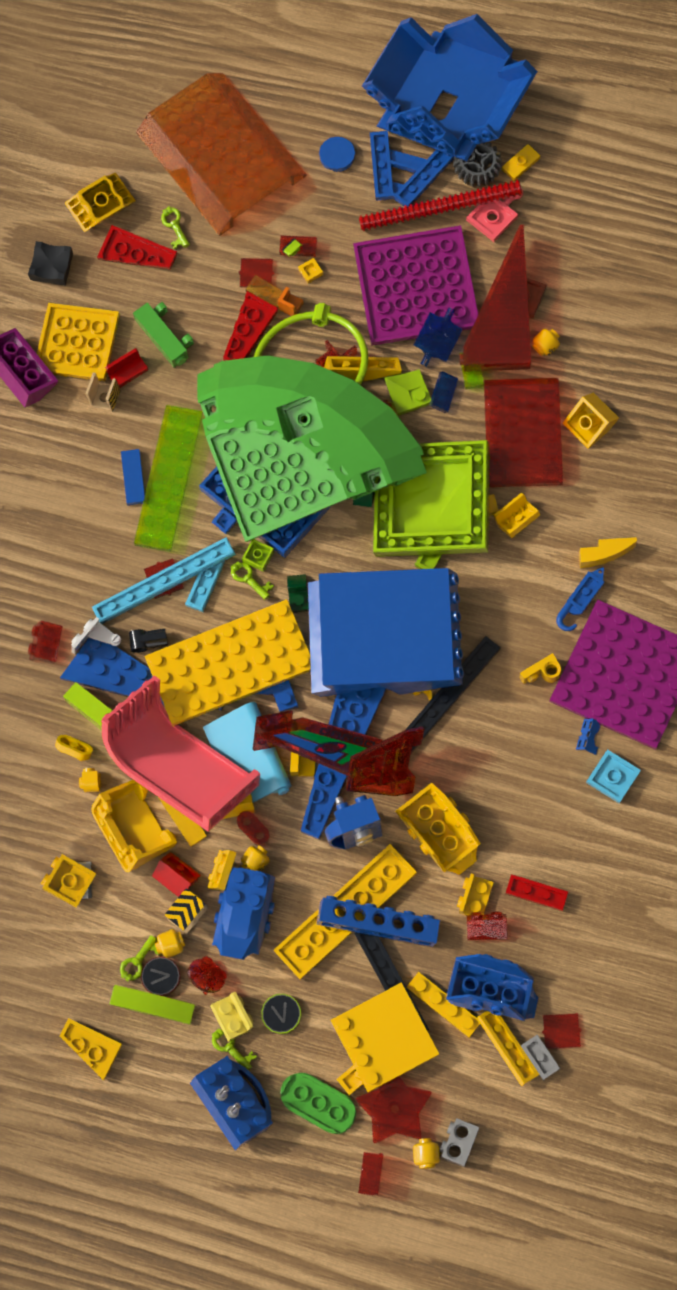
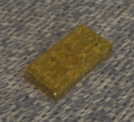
M257 275L254 276L245 291L256 295L277 308L278 299L283 291Z

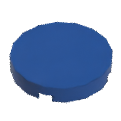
M343 137L329 138L320 147V161L326 169L333 170L334 172L344 171L353 164L352 162L355 159L354 146Z

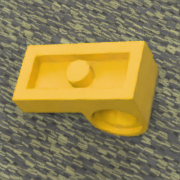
M554 654L548 655L520 672L519 678L522 683H532L539 678L538 675L540 674L546 682H556L561 674V666ZM553 668L557 673L550 675L546 670Z

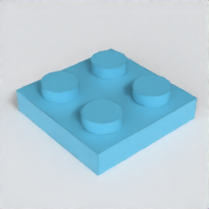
M607 749L586 783L620 804L641 770Z

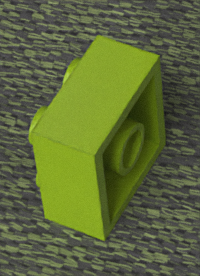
M253 539L242 557V562L264 572L274 554V548Z

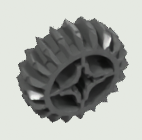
M491 141L487 144L485 142L477 144L471 154V158L467 162L463 163L464 160L454 157L453 167L455 168V173L459 174V180L464 179L465 184L471 182L470 185L473 186L474 183H477L480 187L481 183H484L487 186L488 180L493 182L494 177H498L499 171L502 169L501 153L497 151L496 146L492 147ZM492 163L491 167L484 171V168L487 167L488 164Z

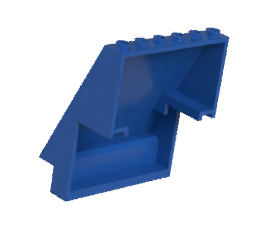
M449 568L320 573L318 581L308 582L311 693L319 697H326L384 687L399 695L461 685L464 671L461 665L463 652L460 645L462 633L459 625L461 614L458 606L460 596L457 586L459 584L457 573Z

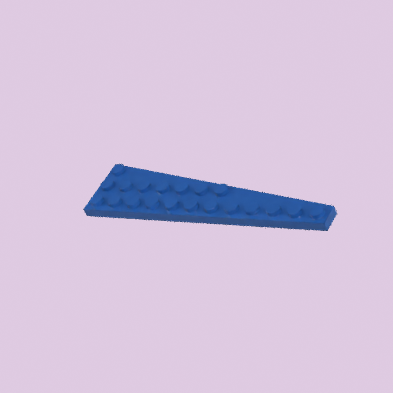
M377 687L337 694L327 728L330 730H327L330 735L332 731L341 732V738L343 734L353 736L352 741L355 737L364 739L386 688ZM332 735V736H335V737H336V738L332 737L333 739L338 740V738H337L338 736ZM326 746L323 749L326 752H330L327 750H330L331 748L329 746ZM319 759L301 833L318 840L320 839L336 803L335 798L339 796L354 762L341 768L337 766L340 763L332 764Z

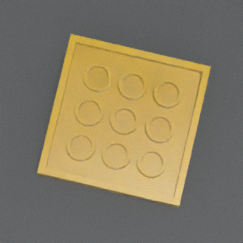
M48 303L37 355L53 375L90 380L94 372L97 374L99 381L105 382L107 376L105 367L110 362L120 318L119 311Z
M402 982L330 1020L368 1093L439 1056V1052Z

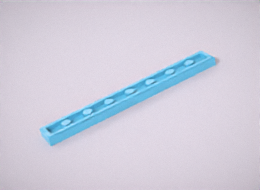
M226 537L94 605L92 609L96 617L99 618V622L103 624L236 554Z

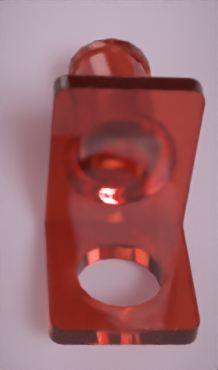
M326 340L325 348L327 352L318 359H315L317 365L324 367L327 356L354 357L357 355V347L354 345L340 355L330 342Z

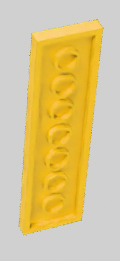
M389 844L333 896L337 897L339 901L354 900L360 905L370 903L380 908L411 880L417 872ZM319 909L273 950L299 980L305 977L353 933L352 931L316 925ZM335 909V914L338 917H344L343 910ZM356 912L354 914L358 921L364 920L361 913Z

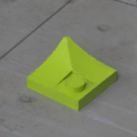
M420 369L384 378L398 416L432 404V399Z

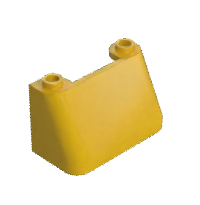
M135 780L100 793L91 808L97 824L126 872L137 869L177 844L175 834L167 829L161 830L144 799L148 789Z

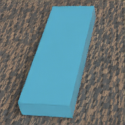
M225 561L198 574L185 603L187 607L204 612Z

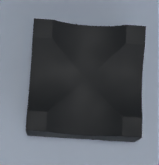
M36 241L32 263L28 272L30 280L66 286L73 257L72 247L54 246Z

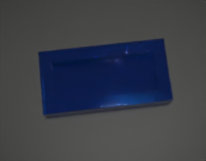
M443 371L440 372L429 406L447 413L458 378Z

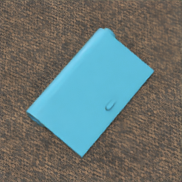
M256 702L247 703L203 726L211 748L246 772L250 773L255 769L260 773L259 786L251 792L253 803L271 793L283 795L290 791L289 788L292 785Z

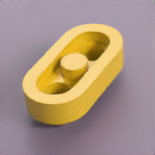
M59 735L56 739L55 747L61 753H66L79 761L91 758L93 748L90 745L68 735Z

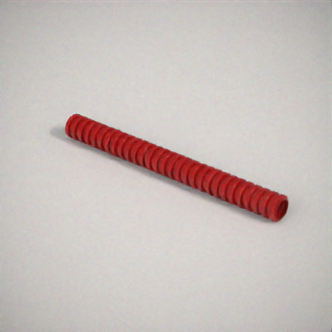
M517 179L516 182H505L504 185L500 183L499 186H488L486 189L482 187V190L478 188L477 191L471 190L469 193L465 191L464 194L461 192L460 195H449L447 198L443 196V199L439 197L437 198L438 200H426L425 203L421 201V204L417 202L415 205L410 204L408 207L404 205L403 208L399 206V209H387L386 212L382 210L381 213L377 211L376 214H365L364 217L360 215L361 230L364 232L365 229H377L378 226L382 228V225L386 227L388 224H399L400 221L404 223V220L421 219L422 216L426 218V215H438L439 212L443 214L444 211L448 213L449 210H460L461 207L465 209L466 206L470 208L471 205H482L483 202L487 204L488 201L492 203L494 202L493 200L499 201L501 198L505 200V197L509 199L510 196H521V184Z

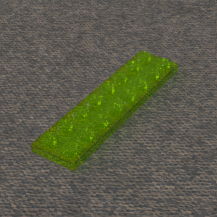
M166 405L135 535V546L168 552L172 551L203 412L200 410Z

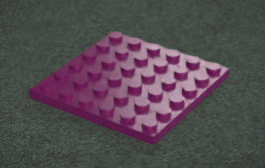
M461 225L353 243L371 346L480 328Z
M597 599L549 702L586 719L593 718L601 726L656 750L677 705V635Z

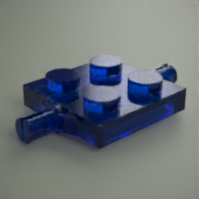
M448 307L444 317L429 312L413 346L421 349L425 354L420 363L421 365L427 367L431 358H438L447 362L463 330L451 321L455 312L454 309Z

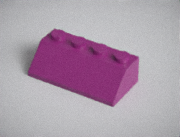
M16 328L0 335V377L24 408L40 401L58 383V380Z

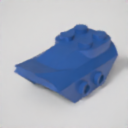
M244 868L231 869L224 893L221 892L219 895L218 904H221L220 911H216L214 923L217 925L212 946H217L221 956L244 960L250 954L259 955L265 933L269 934L271 922H268L269 914H273L275 903L272 902L275 883L274 876Z
M475 954L456 957L446 1000L455 1006L469 1010H486L494 1015H504L525 1021V1019L535 1017L539 997L535 994L532 986L534 978L518 964H514L510 960L496 959L488 954Z

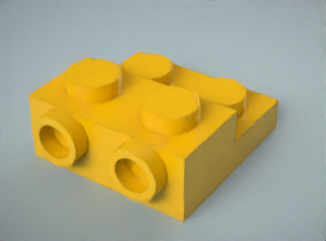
M63 854L60 858L56 856L51 864V867L54 869L50 875L46 873L40 883L44 885L42 890L77 908L96 873Z

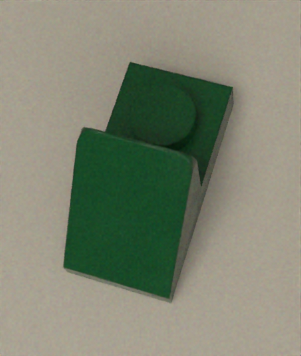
M306 574L287 576L289 605L292 612L309 611Z

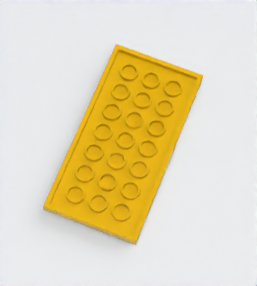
M287 599L145 656L152 676L160 679V696L172 726L311 671L310 653Z

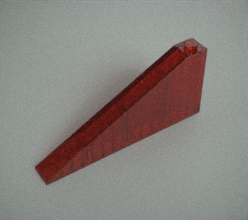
M524 225L519 226L464 344L463 354H459V364L463 365V372L531 369Z

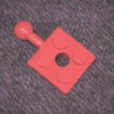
M523 189L521 196H510L509 199L506 197L503 201L493 200L494 202L492 203L488 201L487 204L485 202L482 205L479 204L466 217V221L492 242H495L518 218V214L508 206L513 200H518L523 196ZM494 214L497 216V219L491 221L487 216Z

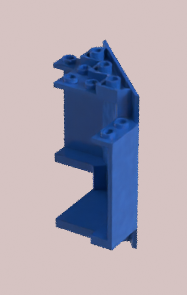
M478 14L447 24L441 33L434 31L431 36L410 17L400 22L362 84V87L382 108L386 109L376 127L468 161L477 144L499 139L538 71L526 59L522 61L513 60V49ZM443 91L457 96L458 98L443 120L439 121L430 113Z

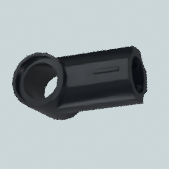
M165 628L151 631L138 629L129 632L130 648L133 653L145 652L148 648L168 646Z

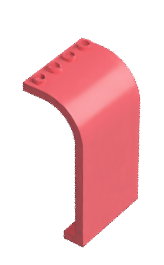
M156 676L145 681L137 691H133L125 701L120 702L113 711L107 713L102 718V739L116 765L130 778L208 832L259 786L260 773L254 769L250 773L246 772L179 725L172 726L160 698V679Z

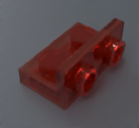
M42 620L34 625L31 632L33 641L28 648L29 660L34 661L37 659L53 664L56 663L63 626Z
M495 911L491 912V914L483 915L481 912H473L471 915H467V940L507 939L506 914Z

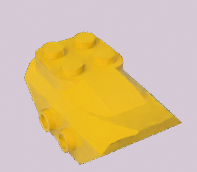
M430 783L395 812L409 828L407 832L413 840L417 838L421 845L419 847L425 855L429 854L444 873L449 871L460 875L477 861V848L481 843L468 824L470 822L468 817L463 812L460 814L456 809L457 804L451 797L447 798L433 783Z

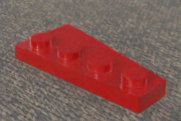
M111 225L97 259L171 270L178 253L175 250Z
M247 291L240 314L235 322L232 336L226 347L223 361L247 358L277 314L278 308Z

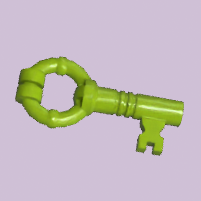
M168 206L162 210L161 221L164 226L173 228L178 237L171 245L173 249L178 248L179 245L187 248L190 244L180 227V211ZM175 212V215H177L176 220L168 223L165 217Z
M238 561L231 566V575L234 580L248 583L264 600L270 596L268 590H271L274 586H270L269 581L265 586H261L252 578L253 572L250 565ZM242 567L248 571V574L243 578L238 577L235 573Z
M150 935L135 957L127 958L121 963V977L125 978L127 982L141 977L143 971L142 960L149 950L159 955L155 947L157 940L155 937ZM132 962L138 967L135 975L128 974L125 970L128 963Z
M218 1028L212 1033V1044L215 1049L221 1052H229L248 1071L252 1068L250 1062L257 1057L252 1055V1051L248 1056L243 1057L234 1047L235 1039L227 1043L225 1047H221L216 1040L224 1032Z

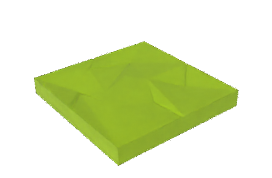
M488 440L419 443L425 454L421 458L427 473L398 486L389 485L375 491L374 555L376 557L487 553L489 539L490 450ZM379 476L376 477L375 481L378 484L381 481Z

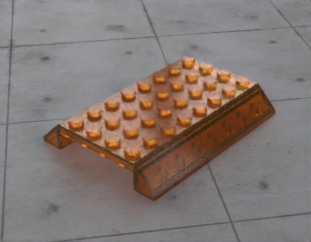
M223 73L205 74L149 112L136 131V134L219 236L234 227V218L288 181L293 186L307 176Z

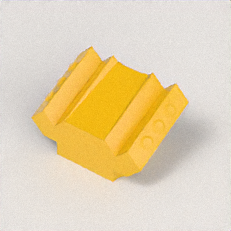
M115 172L108 176L104 175L81 189L75 196L66 201L65 205L83 231L86 232L130 206L136 200Z

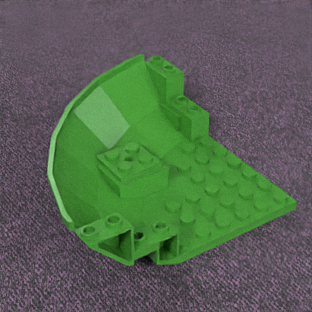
M274 356L221 361L214 364L213 368L197 374V399L205 416V419H202L205 436L245 542H249L347 499L356 500L389 485L398 486L427 473L421 456L425 455L422 446L395 411L350 378L314 363ZM213 406H216L215 412H212ZM303 416H307L308 418L306 423L302 422ZM379 476L381 481L377 484L375 479Z

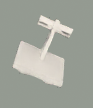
M96 617L94 620L90 619L85 624L84 632L81 635L78 633L71 641L72 653L75 654L88 638L113 646H118L121 643V638L118 634H113L99 622V618Z

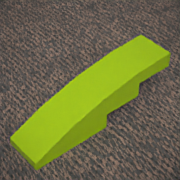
M114 985L109 1005L188 1025L191 1022L195 1007L194 1004Z

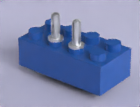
M228 1056L196 1075L190 1082L235 1151L266 1131L273 1124L270 1104L262 1085L250 1071L237 1062L230 1060ZM240 1074L247 1078L255 1087L262 1100L263 1107L259 1103L258 1098L253 1089L251 1088V1086L242 1078Z

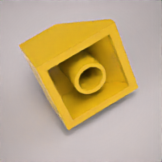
M593 392L580 399L563 421V424L589 449L610 431L619 417Z

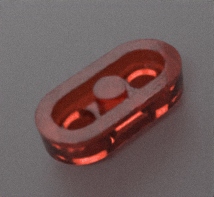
M244 811L240 813L237 817L239 829L257 846H263L268 843L270 833L262 822L252 812ZM246 819L251 821L249 825L243 824ZM259 833L264 835L262 839H257Z

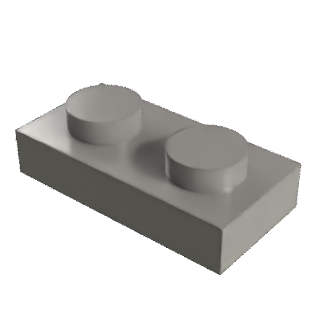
M538 1035L521 1045L542 1080L560 1070Z

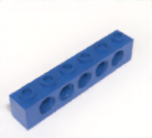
M326 896V898L323 897L320 901L316 925L433 947L437 943L440 920L435 919L432 915H423L422 917L415 915L416 913L412 911L401 913L396 912V909L391 907L381 909L377 908L375 904L366 903L365 905H360L354 900H346L344 902L339 901L337 897ZM335 909L343 910L344 917H338L335 914ZM356 912L361 913L364 920L358 921L354 914ZM375 916H379L382 918V925H378L375 923ZM399 920L402 923V928H396L393 921ZM413 924H419L422 931L416 932L413 929Z

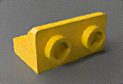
M473 873L470 874L469 878L466 877L463 884V889H466L464 897L460 896L457 907L460 908L459 914L482 921L494 882L476 877Z

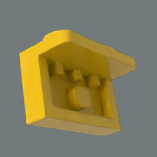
M523 493L513 498L512 501L494 514L498 527L511 538L540 516L539 510L527 501Z

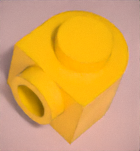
M95 768L83 769L82 777L79 778L80 789H83L84 793L101 791V774L95 771Z

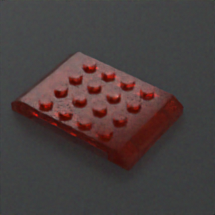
M559 379L484 380L486 440H488L490 445L489 487L563 485Z

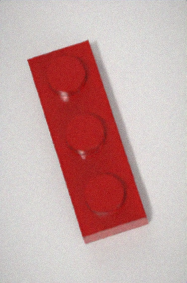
M511 874L505 894L563 912L568 891Z

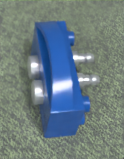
M366 795L360 796L355 799L356 804L348 806L347 802H344L341 796L335 798L337 811H334L336 820L325 829V835L330 846L346 850L354 846L367 845L373 839L382 836L380 818L372 798L367 799Z

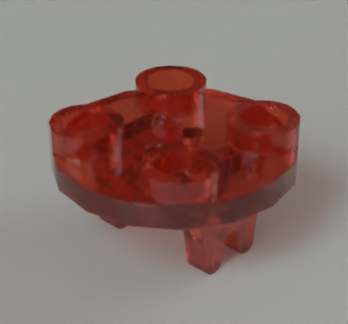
M204 956L202 959H196L188 967L187 974L189 980L195 987L203 991L205 995L220 991L225 984L226 972L214 963L210 957Z

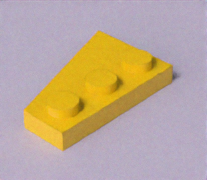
M68 1018L60 1037L105 1081L122 1044Z

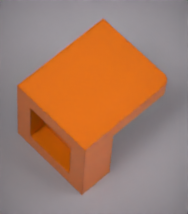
M287 286L278 299L279 310L290 316L298 314L304 304L302 299L291 294L290 288Z

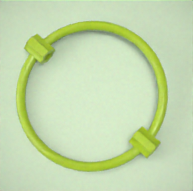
M325 303L315 305L314 311L293 315L276 324L262 338L254 354V357L262 356L269 341L288 325L301 320L312 319L313 324L318 327H324L331 320L347 328L359 344L361 365L355 381L360 385L365 378L368 368V348L364 337L350 321L331 313V306ZM306 416L302 417L303 423H305Z

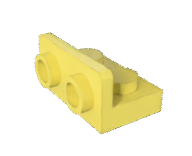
M236 992L211 1004L210 1007L228 1042L248 1033L253 1028V1019L249 1013H246L243 999Z

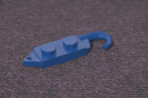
M604 567L593 572L588 571L560 610L556 623L561 630L572 631L577 627V624L570 627L564 625L563 619L568 613L581 615L604 585Z

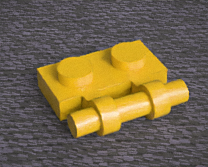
M219 850L218 856L215 857L213 862L215 865L212 874H209L208 877L209 884L207 888L225 890L237 852Z

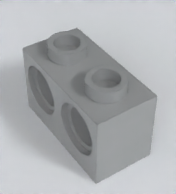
M456 1118L455 1123L451 1121L447 1133L450 1134L447 1142L443 1141L439 1151L443 1153L442 1159L465 1167L479 1127ZM459 1127H465L468 1130V1135L465 1138L457 1136L456 1131ZM452 1146L460 1148L461 1153L458 1157L450 1156L449 1149Z

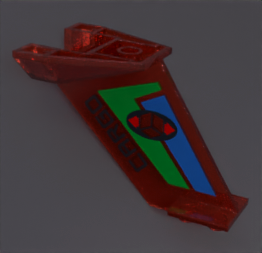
M292 710L256 717L253 751L278 746L347 775L345 789L350 792L387 796H401L413 793L416 777L408 767L412 747L422 745L423 727L404 730L382 740L304 717L292 719Z

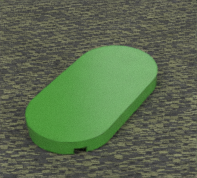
M307 1073L293 1074L283 1082L280 1090L282 1102L288 1110L331 1134L343 1133L354 1124L356 1118L355 1105L348 1096Z

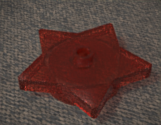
M397 1077L380 1086L379 1089L355 1099L372 1118L374 1144L396 1134L417 1140L422 1139L419 1114L430 1098L431 1091L408 1087L400 1077ZM397 1105L399 1107L398 1112L393 1113L391 1107Z

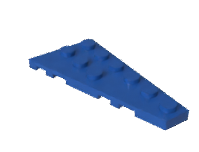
M88 638L60 679L122 696H129L153 676L147 666L118 647Z

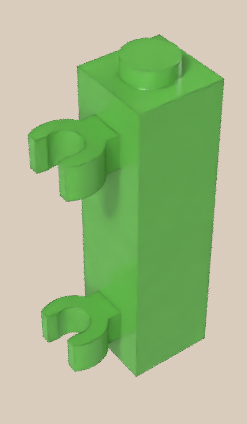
M147 302L133 312L135 321L173 368L184 364L187 358H189L186 348L194 344L193 338L188 333L179 341L160 318V316H164L168 312L167 306L161 302L153 309Z

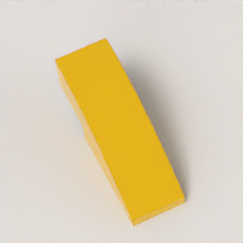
M637 537L599 539L597 547L580 548V568L602 565L627 554L636 547Z

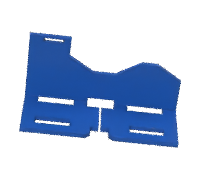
M593 718L584 719L581 728L582 735L579 736L576 750H586L596 755L598 747L595 746L594 738L600 730V724L597 720Z

